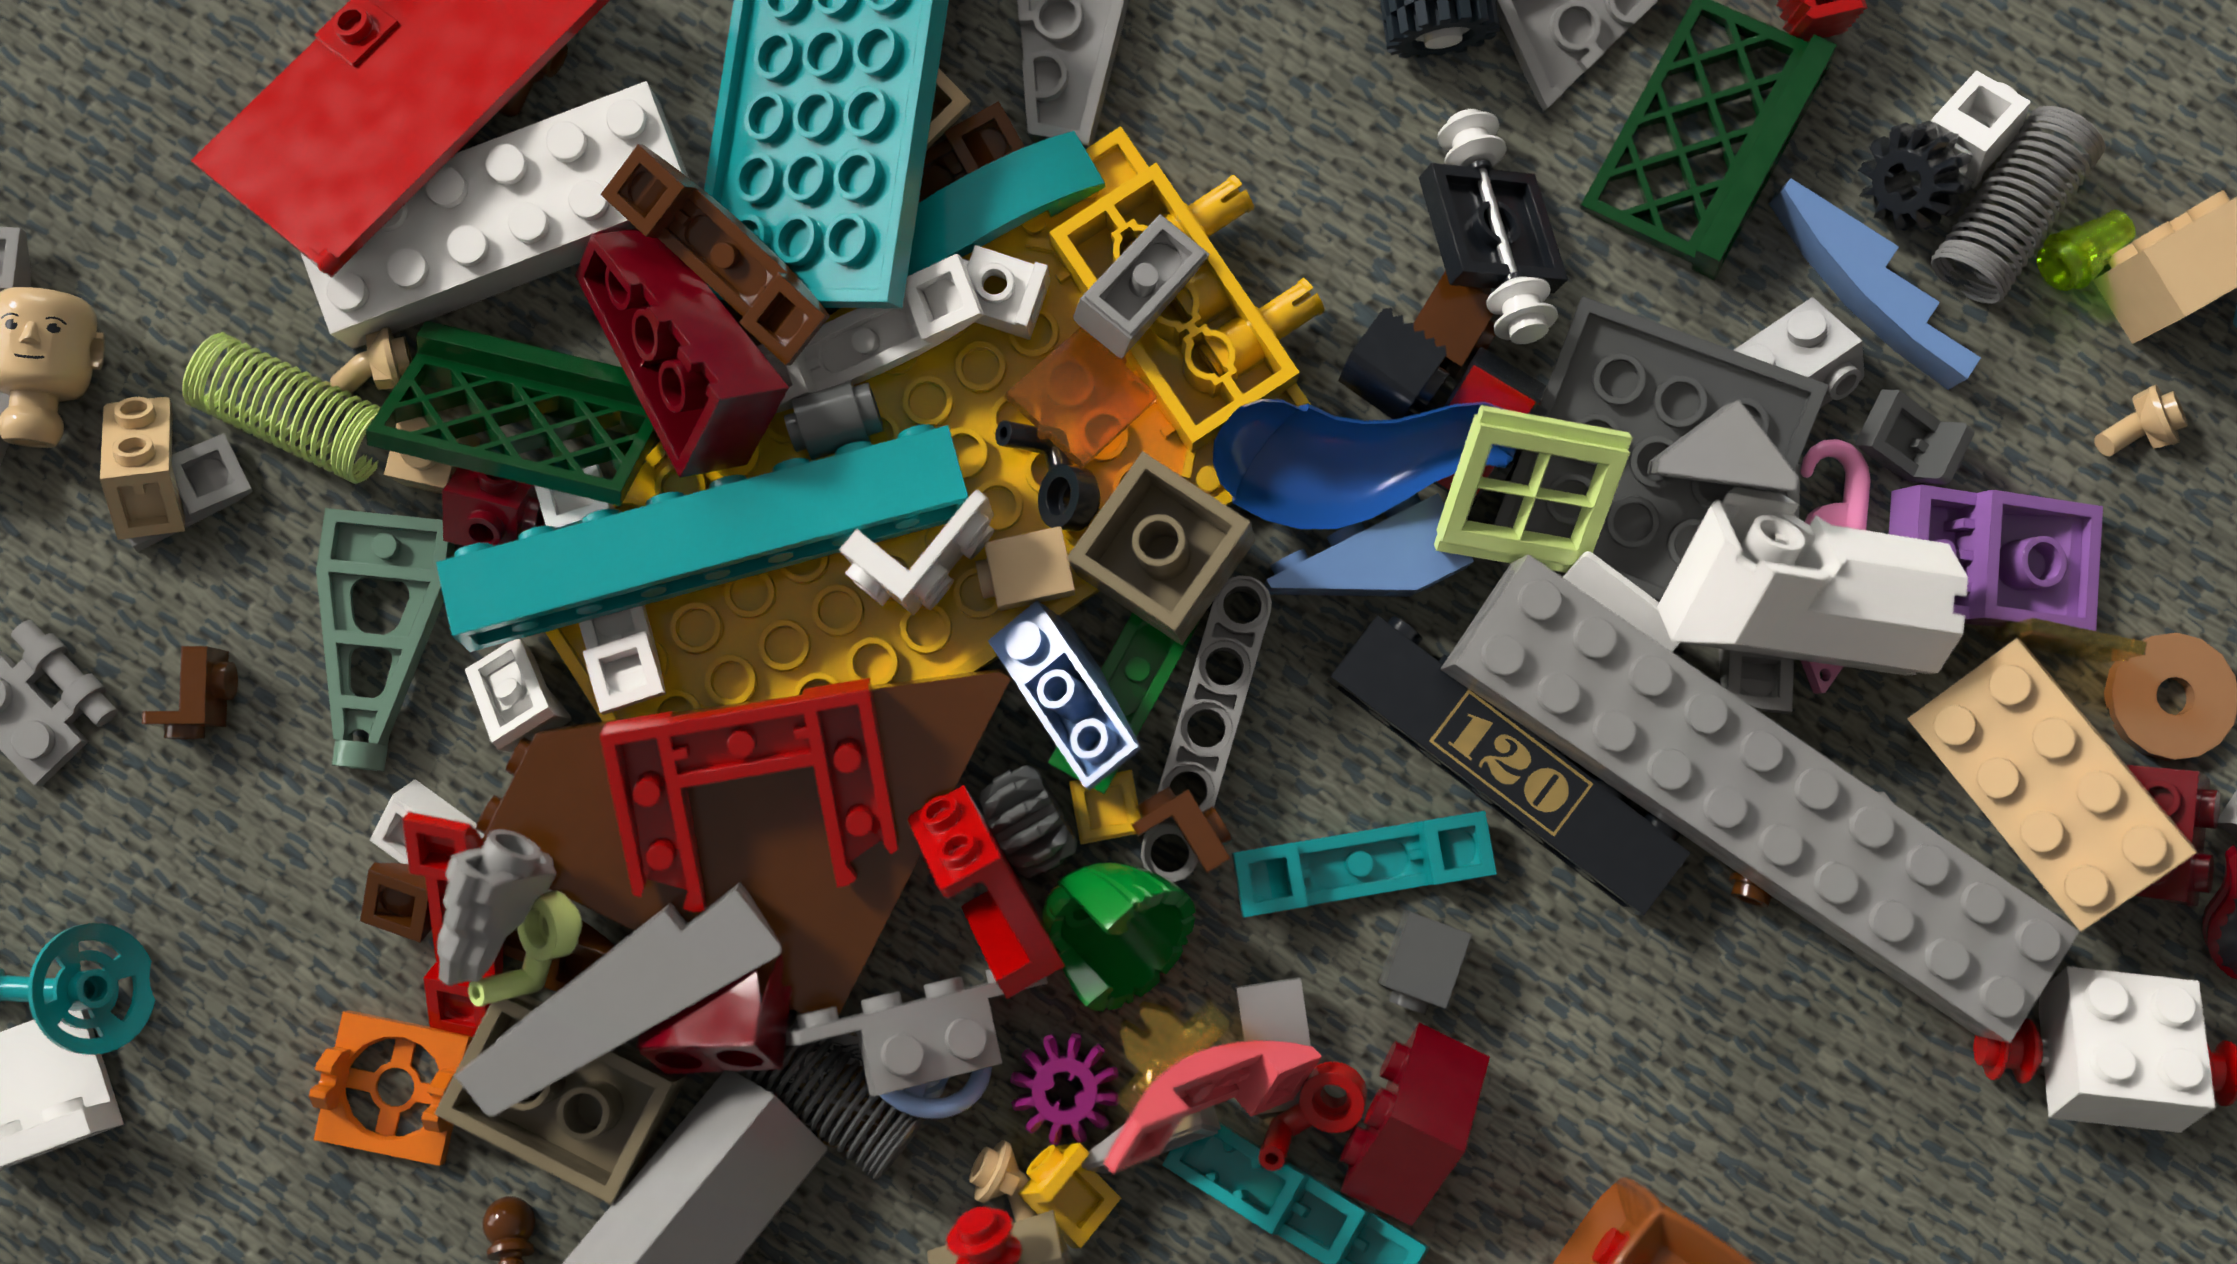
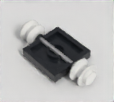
M1477 109L1462 110L1451 116L1438 133L1439 145L1449 151L1445 156V164L1431 163L1419 176L1448 281L1453 286L1496 289L1491 293L1486 302L1487 308L1491 313L1502 315L1494 325L1496 336L1501 339L1511 340L1515 344L1532 343L1544 337L1548 333L1549 327L1557 320L1558 312L1556 307L1542 302L1550 293H1555L1568 281V277L1536 175L1494 170L1493 166L1504 157L1507 150L1505 141L1495 136L1499 130L1497 117L1492 113L1482 112Z

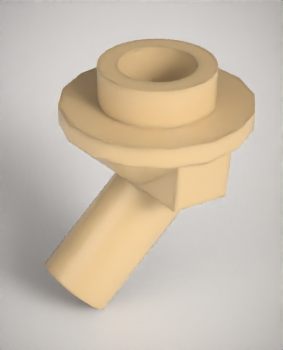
M390 327L367 334V351L354 356L331 377L330 383L332 387L337 385L341 388L342 392L347 390L352 394L373 376L378 390L394 389L412 362L405 336L394 338Z
M2155 384L2133 396L2132 401L2136 409L2135 413L2126 416L2096 435L2094 441L2098 451L2109 457L2144 435H2147L2153 449L2179 443L2180 439L2177 430L2187 427L2188 422L2176 393L2172 391L2163 395L2160 388Z
M1001 1140L994 1149L987 1146L984 1147L977 1156L969 1176V1182L976 1185L974 1192L975 1200L985 1203L1007 1194L1015 1222L1038 1215L1018 1195L1029 1179L1027 1175L1018 1169L1011 1143Z

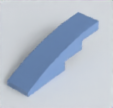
M1790 178L1774 195L1769 205L1804 258L1844 305L1896 353L1947 390L1968 379L1981 357L1927 324L1940 302L1886 268L1899 246Z

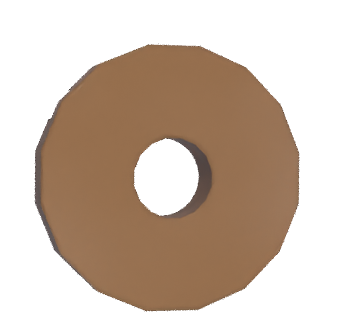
M2181 633L2149 636L2124 649L2109 669L2104 696L2106 708L2109 709L2110 717L2114 722L2113 726L2123 741L2143 755L2165 761L2199 757L2218 746L2235 723L2237 714L2236 676L2223 655L2202 639ZM2168 678L2179 682L2186 692V704L2183 710L2176 715L2164 711L2157 701L2158 687Z

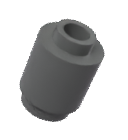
M848 381L792 399L794 412L784 415L787 431L795 451L799 452L807 449L812 461L835 454L838 448L849 443L858 441L871 442V435L884 431L880 412L869 382L854 386L852 381Z

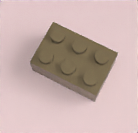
M523 995L491 1003L455 1074L496 1043L499 1037L543 1002L529 995ZM622 1043L495 1116H489L484 1113L454 1074L434 1114L612 1204L637 1176L687 1075L683 1073L666 1074L639 1051Z

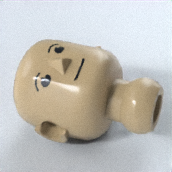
M12 287L0 292V392L10 395L9 405L0 415V436L3 441L27 447H55L60 442L64 432L63 420L58 414L59 401L76 400L83 396L89 388L92 370H101L105 353L104 333L97 332V316L95 311L82 298L56 290L33 287Z

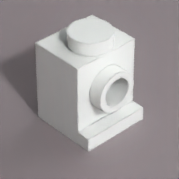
M1977 70L1931 119V122H1936L1938 137L1948 132L1959 134L1957 142L1952 149L1955 156L1961 153H1968L1973 156L1969 164L1959 168L1960 174L1974 181L1971 186L1973 189L1981 181L1983 173L2008 147L2014 137L2019 134L2031 101L2019 95L2012 87L1996 82Z
M975 245L970 260L962 258L984 314L975 322L1030 340L1050 283L1048 265L1036 261L1035 264ZM996 276L1005 279L1007 286L999 294H989L983 289L984 282L987 278Z

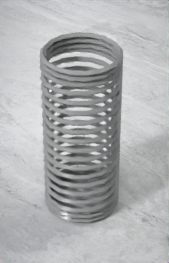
M2040 106L2034 109L2025 121L2024 126L2020 128L2019 134L2014 137L2013 143L2008 145L2007 152L2002 154L2001 160L1995 164L1994 170L1989 173L1988 179L1983 181L1982 188L1977 190L1976 197L1971 199L1970 206L1964 209V214L1958 218L1957 224L1952 226L1951 233L1946 235L1945 242L1941 243L1938 250L1935 251V255L1931 258V265L1935 274L1942 281L1951 283L1947 280L1946 276L1954 278L1949 271H1956L1946 258H1952L1955 262H1963L1982 273L1974 272L1979 280L1997 287L1991 288L1968 280L1973 287L1964 285L1969 292L1961 290L1967 298L1981 303L1994 304L2002 301L2011 289V285L2015 284L2016 276L2021 275L2022 267L2027 266L2028 258L2033 257L2035 249L2040 247L2041 240L2046 239L2047 231L2052 230L2053 222L2058 221L2059 214L2064 212L2066 204L2071 202L2072 195L2077 194L2078 186L2083 185L2084 178L2089 176L2090 169L2095 167L2101 155L2104 154L2106 145L2098 129L2081 115L2065 108ZM2040 127L2068 136L2080 144L2088 153L2080 152L2067 141L2045 133ZM2042 138L2048 139L2050 141L2062 145L2060 147L2065 153H2063L2055 147L2046 144L2042 140ZM2028 145L2041 148L2044 151L2046 150V152L2049 151L2058 157L2052 155L2054 158L2052 159L2039 152L2031 151ZM2022 154L2040 159L2053 167L2046 165L2048 167L2046 168L2033 161L2025 160ZM2016 164L2029 166L2045 175L2040 174L2043 177L2041 178L2031 172L2020 169ZM2066 168L2075 170L2077 174H2071ZM2010 173L2019 174L2036 181L2037 183L2034 184L2037 188L2014 178ZM2059 176L2069 179L2071 183H2065ZM2005 182L2016 184L2031 191L2028 192L2031 197L2018 190L2009 188ZM2053 185L2061 187L2064 192H2059ZM1999 191L2023 199L2022 202L2025 206L2007 197H2003ZM2046 194L2055 196L2058 201L2051 200ZM1993 200L2016 208L2020 216L2005 208L1996 206ZM2039 202L2049 205L2052 210L2045 209ZM1987 209L2010 217L2015 226L2003 219L1990 215ZM2032 211L2041 213V214L2045 217V219H2044V218H2039V217H2038L2034 212H2032ZM1969 218H1973L1976 222H1970ZM1981 219L2003 226L2010 236L2022 240L2026 245L2018 244L2004 232L1984 224ZM2026 220L2035 222L2039 227H2032ZM1963 227H1967L1970 231H1964ZM1975 228L1997 235L2004 245L2015 248L2020 254L2012 253L1996 240L1978 233ZM2018 228L2029 231L2032 236L2025 235ZM1957 236H1961L1963 240H1958ZM1969 237L1992 245L1998 254L2008 257L2013 263L2006 262L1991 250L1973 243Z

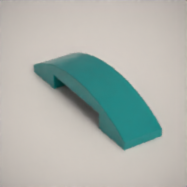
M1075 131L1039 141L1003 156L965 175L918 203L908 276L955 254L964 257L973 252L975 245L982 247L1046 210L1049 216L1053 217L1105 188V182Z
M1485 811L1232 853L1242 917L1497 874Z

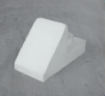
M522 638L504 644L465 669L491 742L499 751L513 753L523 737L532 741L535 734L548 728L562 727L572 720L570 714L546 686L536 659Z

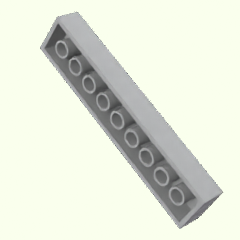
M1529 554L1509 565L1440 669L1976 1036L2010 1043L2080 932Z

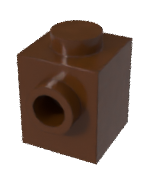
M1445 271L1413 325L1415 331L1424 330L1425 339L1435 338L1436 347L1446 346L1447 355L1440 367L1450 373L1449 376L1455 378L1470 353L1476 355L1480 346L1486 350L1496 336L1494 331L1495 322L1490 320L1493 313L1488 310L1486 304L1492 290L1490 288L1450 285Z

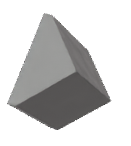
M1740 400L1723 406L1651 459L1647 474L1777 492L1796 491L1798 476Z

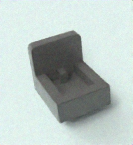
M1882 389L1854 445L1889 471L1909 482L1947 485L1951 482L1955 472L1962 464L1964 454L1974 436L1975 430L1966 423L1940 421L1900 390Z

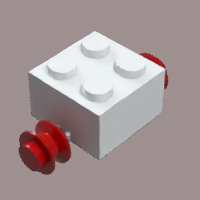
M2067 966L2040 994L2039 1019L2041 1036L2033 1021L2025 1018L2010 1043L1976 1035L1974 1038L1973 1052L1977 1065L1983 1066L1984 1072L1990 1080L1996 1081L2001 1078L2005 1069H2012L2016 1081L2026 1084L2032 1079L2040 1066H2044L2049 1118L2180 1133L2215 1108L2214 1099L2220 1106H2230L2237 1099V1046L2233 1042L2225 1040L2216 1046L2214 1052H2211L2206 1040L2199 981Z

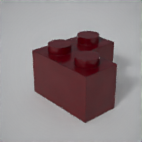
M1420 1022L1405 1045L1395 1041L1386 1055L1379 1074L1380 1077L1388 1080L1386 1089L1381 1087L1374 1096L1364 1124L1368 1125L1366 1129L1356 1125L1343 1148L1340 1161L1349 1165L1341 1192L1413 1226L1465 1153L1490 1056Z

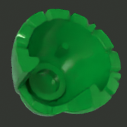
M1096 863L1078 868L1057 881V886L1051 890L1044 902L1042 923L1065 965L1062 968L1078 998L1086 1007L1094 1011H1104L1105 1008L1108 1010L1120 1008L1124 1002L1127 1004L1134 1001V994L1142 997L1160 982V973L1167 974L1183 953L1182 945H1187L1188 940L1186 936L1192 933L1195 917L1193 914L1196 913L1194 902L1184 890L1158 874L1122 863Z

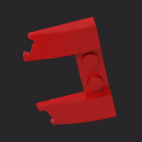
M870 678L806 688L803 695L680 716H674L673 711L610 721L605 724L599 735L634 896L642 897L648 879L687 890L683 909L692 912L705 911L706 898L687 788L690 786L814 766L837 888L848 886L857 879V873L850 862L879 841H883L885 848L890 854L898 850L888 777Z

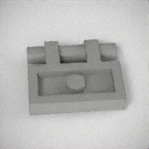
M26 620L19 624L11 633V637L24 650L23 659L15 664L5 652L0 651V750L33 785L43 786L89 742L72 723L84 713L97 727H101L110 722L116 716L118 710L103 695L106 691L103 684L91 673L84 675L65 655L68 648L55 634H45L32 620ZM44 673L63 691L61 700L55 705L34 684Z

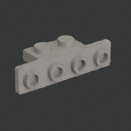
M988 969L985 970L987 983L964 988L962 976L924 985L925 998L902 1003L900 991L861 1000L863 1013L838 1018L836 1007L817 1010L797 1016L799 1028L785 1032V1046L800 1045L856 1031L870 1096H878L1002 1064L988 998L1003 995V992L998 986L991 970ZM1047 977L1039 980L1038 982L1032 984L1027 988L1047 984Z

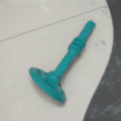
M88 923L74 926L57 934L43 947L32 966L30 977L7 976L4 969L0 968V1002H29L32 1016L41 1032L52 1043L66 1051L81 1055L112 1052L133 1040L141 1032L151 1016L155 1004L149 979L152 961L137 939L116 926L104 923ZM79 942H99L111 947L119 955L112 959L99 951H79ZM56 959L61 969L55 978H45L49 966ZM80 961L93 962L99 965L102 970L90 969L81 971ZM131 976L133 983L132 1001L127 1014L121 1021L110 1011L115 1006L118 998V980ZM68 1010H88L91 1019L77 1018L70 1014ZM62 1022L75 1029L95 1028L99 1037H76L65 1032L58 1025Z

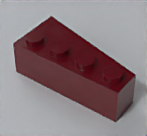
M638 229L592 234L575 277L679 478L747 465L787 393L789 386L705 281L658 238L646 237Z

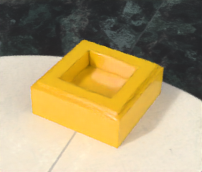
M1132 770L1117 772L1105 794L1093 788L1091 790L1086 789L1082 782L1078 780L1069 781L1081 845L1136 834L1131 824L1141 819V816L1136 808L1138 800Z

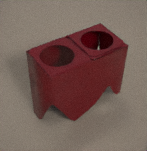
M782 953L775 962L762 1003L760 1002L757 968L640 1033L636 1048L666 1074L782 1069L786 1043L785 1032H787L792 997V987H783L781 983L784 966Z

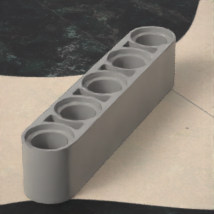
M1239 575L1229 578L1212 603L1157 791L1158 793L1167 788L1177 775L1183 773L1194 774L1202 780L1206 789L1205 799L1199 806L1202 812L1215 806L1271 613L1272 600L1268 589L1261 581L1251 576ZM1235 592H1246L1252 595L1259 607L1258 617L1246 624L1230 620L1223 608L1225 598ZM1218 652H1228L1234 655L1241 666L1240 678L1235 683L1227 686L1216 684L1207 676L1205 669L1207 659ZM1202 712L1211 713L1222 722L1224 729L1223 737L1217 745L1209 748L1200 747L1189 738L1187 726L1189 720L1195 714ZM1172 816L1145 832L1141 846V859L1146 870L1158 874L1171 882L1185 879L1194 871L1198 859ZM1166 834L1180 837L1188 849V857L1184 866L1174 872H1164L1158 869L1151 858V847L1154 841Z

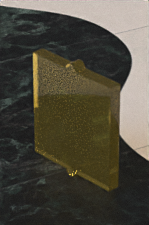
M2030 618L2019 622H2006V625L1996 628L1994 636L1996 641L2011 643L2018 638L2028 648L2102 664L2118 660L2129 661V658L2145 655L2147 642L2037 618Z

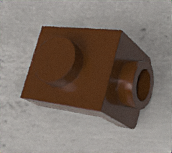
M181 646L179 711H142V724L164 727L165 739H205V727H226L227 700H233L238 689V672L235 664L228 662L229 651L208 646Z
M1170 786L1136 806L1142 816L1141 819L1131 824L1137 836L1142 835L1172 816L1205 872L1211 871L1230 859L1223 847L1233 841L1226 825L1213 806L1202 812L1189 790L1176 797Z

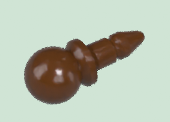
M506 1196L494 1201L487 1208L482 1224L484 1234L492 1244L487 1249V1258L500 1261L498 1264H525L522 1257L534 1254V1245L528 1241L535 1229L534 1212L531 1206L519 1197Z

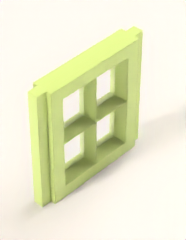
M1480 405L1478 414L1474 416L1436 529L1437 536L1434 542L1436 551L1505 563H1512L1529 554L1551 570L1567 573L1584 552L1590 551L1593 553L1630 454L1628 449L1632 436L1629 432ZM1493 445L1539 453L1528 485L1482 477ZM1551 455L1597 463L1586 495L1540 487ZM1478 489L1524 497L1513 528L1467 520ZM1536 499L1581 507L1571 538L1525 530Z

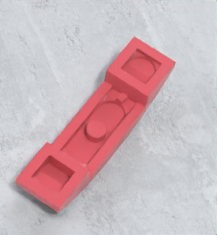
M1281 1041L1235 1042L1212 1047L1188 1056L1168 1068L1145 1091L1112 1144L1104 1164L1112 1173H1115L1161 1154L1184 1117L1229 1099L1235 1098L1250 1117L1289 1102L1295 1098L1322 1056L1314 1047Z

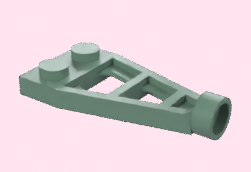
M325 508L316 575L333 739H335L332 766L385 771L389 736L444 602L436 562L454 557L455 543L443 541V520ZM362 579L403 582L407 586L409 600L398 626L393 631L384 635L365 633L356 624L352 593L355 585ZM359 647L388 650L392 655V663L385 688L375 698L359 697L351 689V656L353 651ZM358 730L366 731L369 734L368 743L354 741L353 732Z

